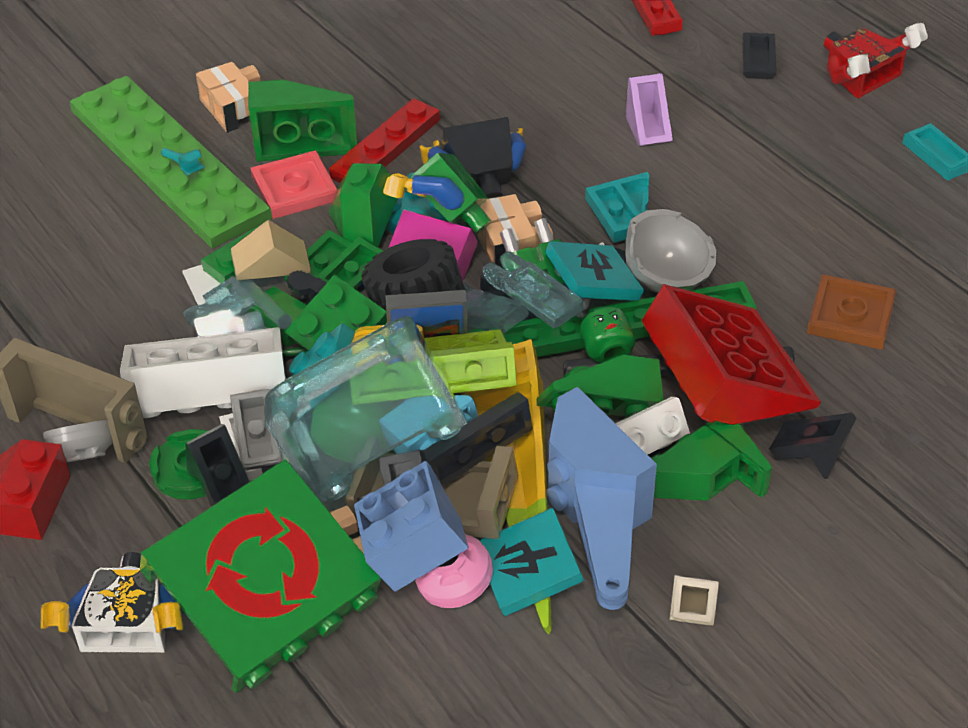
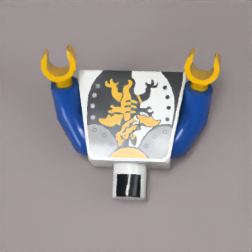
M128 552L122 556L120 568H99L94 571L90 583L85 584L67 603L61 601L44 603L41 606V629L46 630L50 626H58L60 632L66 633L69 630V626L72 625L80 652L165 653V628L176 627L177 631L183 630L182 617L184 611L159 579L151 583L140 571L141 554Z

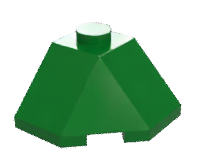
M352 163L341 181L328 213L340 236L351 243L360 237L378 247L398 198L386 195L383 192L386 180L391 176L383 164Z

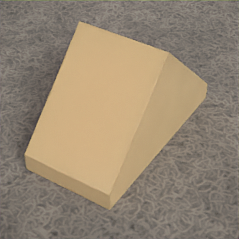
M267 220L231 248L236 281L287 276L289 273L291 274L297 270L310 273L304 241L270 220Z

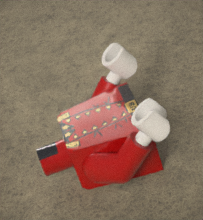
M923 23L911 25L905 29V34L893 39L882 37L867 29H859L845 37L835 31L831 32L824 41V48L829 51L827 71L831 81L834 84L843 85L852 95L859 99L901 76L906 51L910 48L918 47L921 41H925L928 38L925 25Z

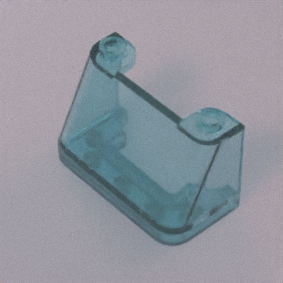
M410 316L401 317L286 379L272 388L264 398L265 425L294 470L321 503L326 500L334 501L343 497L350 490L349 484L353 480L354 470L414 437L426 432L429 438L446 440L455 436L462 426L467 424L465 414L422 334Z

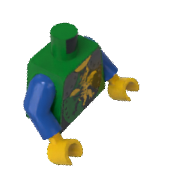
M436 153L410 176L411 179L405 175L395 173L386 180L383 189L384 194L403 198L407 188V192L424 198L427 197L450 223L464 221L475 235L492 222L480 207L488 199L454 154Z

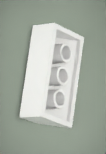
M280 327L125 345L120 376L122 379L135 383L143 418H152L160 415L163 411L177 410L179 413H192L200 410L201 407L217 405L219 408H232L230 395L269 388L272 402L280 399L284 388L287 386Z

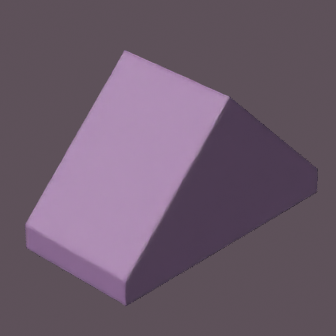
M662 73L628 79L626 119L638 146L673 141Z

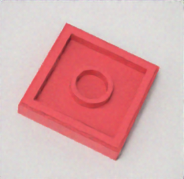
M317 151L251 168L255 185L263 201L271 208L272 219L332 203L337 192V188Z

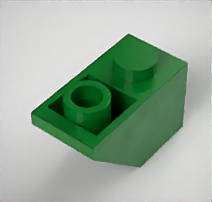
M706 425L692 434L684 435L674 447L662 455L657 454L651 458L657 464L654 498L710 500L737 480L741 453Z

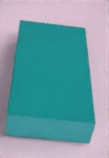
M929 123L904 134L902 143L947 181L968 172V153L933 124Z

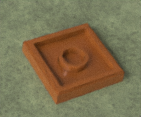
M822 274L808 323L807 334L883 350L897 289Z

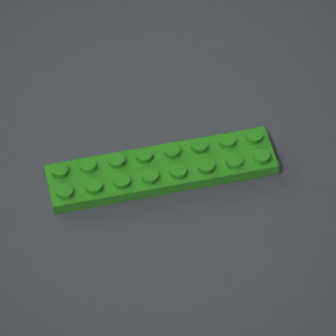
M128 76L115 79L109 84L93 91L85 92L82 96L69 101L72 112L212 249L272 219L271 208ZM168 148L177 153L185 154L197 149L201 153V157L198 160L204 168L185 175L176 161L161 155V150Z

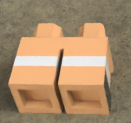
M229 62L196 73L201 102L214 115V118L226 133L238 129V120L250 115L248 107V82L261 81L258 70L253 65L238 69L233 62Z
M516 194L487 199L480 206L492 222L479 232L477 236L483 249H485V253L494 271L500 272L505 270L501 258L507 255L500 236L501 231L512 228L519 250L528 247L532 249L541 244L534 225L535 221L542 219L541 208L537 200L520 204ZM548 223L549 229H550L551 234H552V237H553L552 229H551V227H550V225H549V223Z

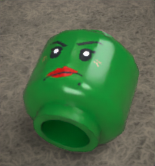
M615 307L594 309L583 319L579 328L587 355L597 363H603L621 355H629L636 343L627 315Z

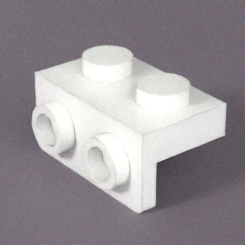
M677 397L665 399L615 423L647 455L668 447L684 435L690 434L680 399Z

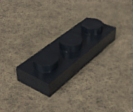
M516 392L424 450L426 461L433 469L442 487L473 468L479 462L492 456L496 446L506 447L533 429L528 399L521 393Z

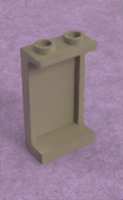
M13 338L0 352V398L8 419L21 423L35 407L75 424L107 420L118 461L126 464L135 452L143 448L148 436L135 383L17 338Z
M369 437L364 451L358 453L352 482H348L344 489V505H348L356 521L354 504L357 503V498L366 496L384 486L379 458L397 455L396 453L383 452L378 437ZM496 446L492 462L481 461L443 486L444 491L461 519L466 535L499 539L518 479L513 447Z

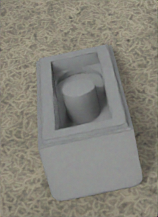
M270 388L230 395L240 459L244 469L271 466L282 462L283 458Z

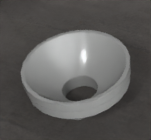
M107 420L76 424L43 432L45 442L62 445L67 463L105 456V451L113 444Z

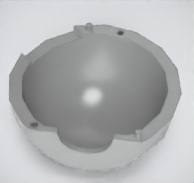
M667 209L647 210L633 217L630 221L626 237V264L640 285L647 291L658 293L663 284L689 291L693 290L705 282L716 265V248L711 236L708 237L698 225L682 217L680 212Z

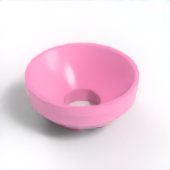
M465 534L469 548L461 552L453 564L445 567L438 566L415 580L421 595L432 605L441 608L461 607L477 599L487 589L493 574V562L487 549L473 536Z

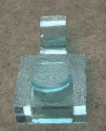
M228 308L194 319L198 336L265 329L260 310L233 318L231 309Z

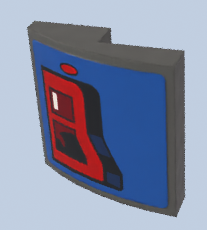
M466 290L385 295L387 325H419L423 329V338L467 333Z

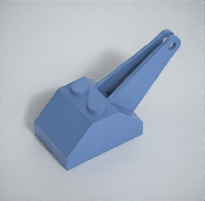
M576 387L557 398L549 440L547 497L557 511L562 510L573 523H578L597 602L606 609L616 610L623 607L628 599L633 529L652 518L657 464L585 393Z

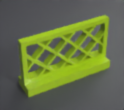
M501 329L424 338V345L417 349V353L395 356L393 353L374 354L369 359L354 360L349 351L347 359L353 405L517 386L514 346L512 342H506Z

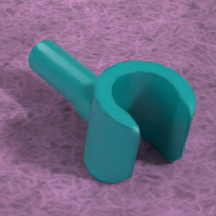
M168 148L161 150V155L176 161L185 175L204 168L198 160L201 157V153L197 149L185 154L177 153Z

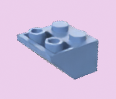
M427 461L411 470L403 472L395 480L375 492L367 494L362 500L354 504L365 561L394 592L469 548L461 519Z

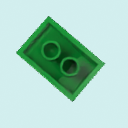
M283 79L248 82V107L256 162L281 160L311 151H317L319 157L345 155L357 145L353 95Z

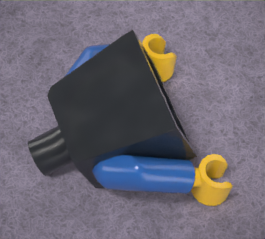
M504 117L443 128L442 148L440 147L439 140L433 141V147L427 148L423 145L419 147L424 164L436 153L454 154L487 198L491 199L503 196L500 185L509 183L512 172L519 168L526 150V143L523 139V128H518V132H510L509 119Z

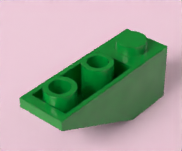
M630 355L618 356L554 381L536 398L537 406L550 407L555 411L557 398L578 387L607 416L616 415L628 418L664 400L659 359Z

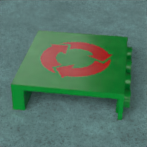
M286 459L142 551L140 558V571L150 583L156 579L160 580L234 677L231 689L234 693H237L245 686H248L250 689L257 687L271 675L272 671L270 669L283 659L286 663H290L298 658L308 648V641L318 634L324 638L333 633L343 623L342 617L353 609L359 613L369 607L378 597L376 592L382 579L366 563L363 552Z

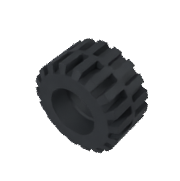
M417 239L385 249L364 266L365 270L361 274L368 298L384 310H386L385 295L465 290L451 245H447V242L437 241L436 239Z

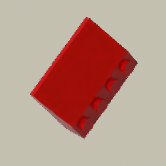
M663 284L643 317L642 323L650 334L651 341L658 347L664 357L665 364L677 378L679 387L686 393L694 406L695 413L701 419L711 423L719 421L735 425L819 407L821 400L755 308Z

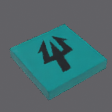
M549 241L545 253L575 298L640 300L644 289L613 246Z
M553 508L502 530L499 539L484 538L479 540L489 552L493 562V574L490 584L504 617L585 581Z

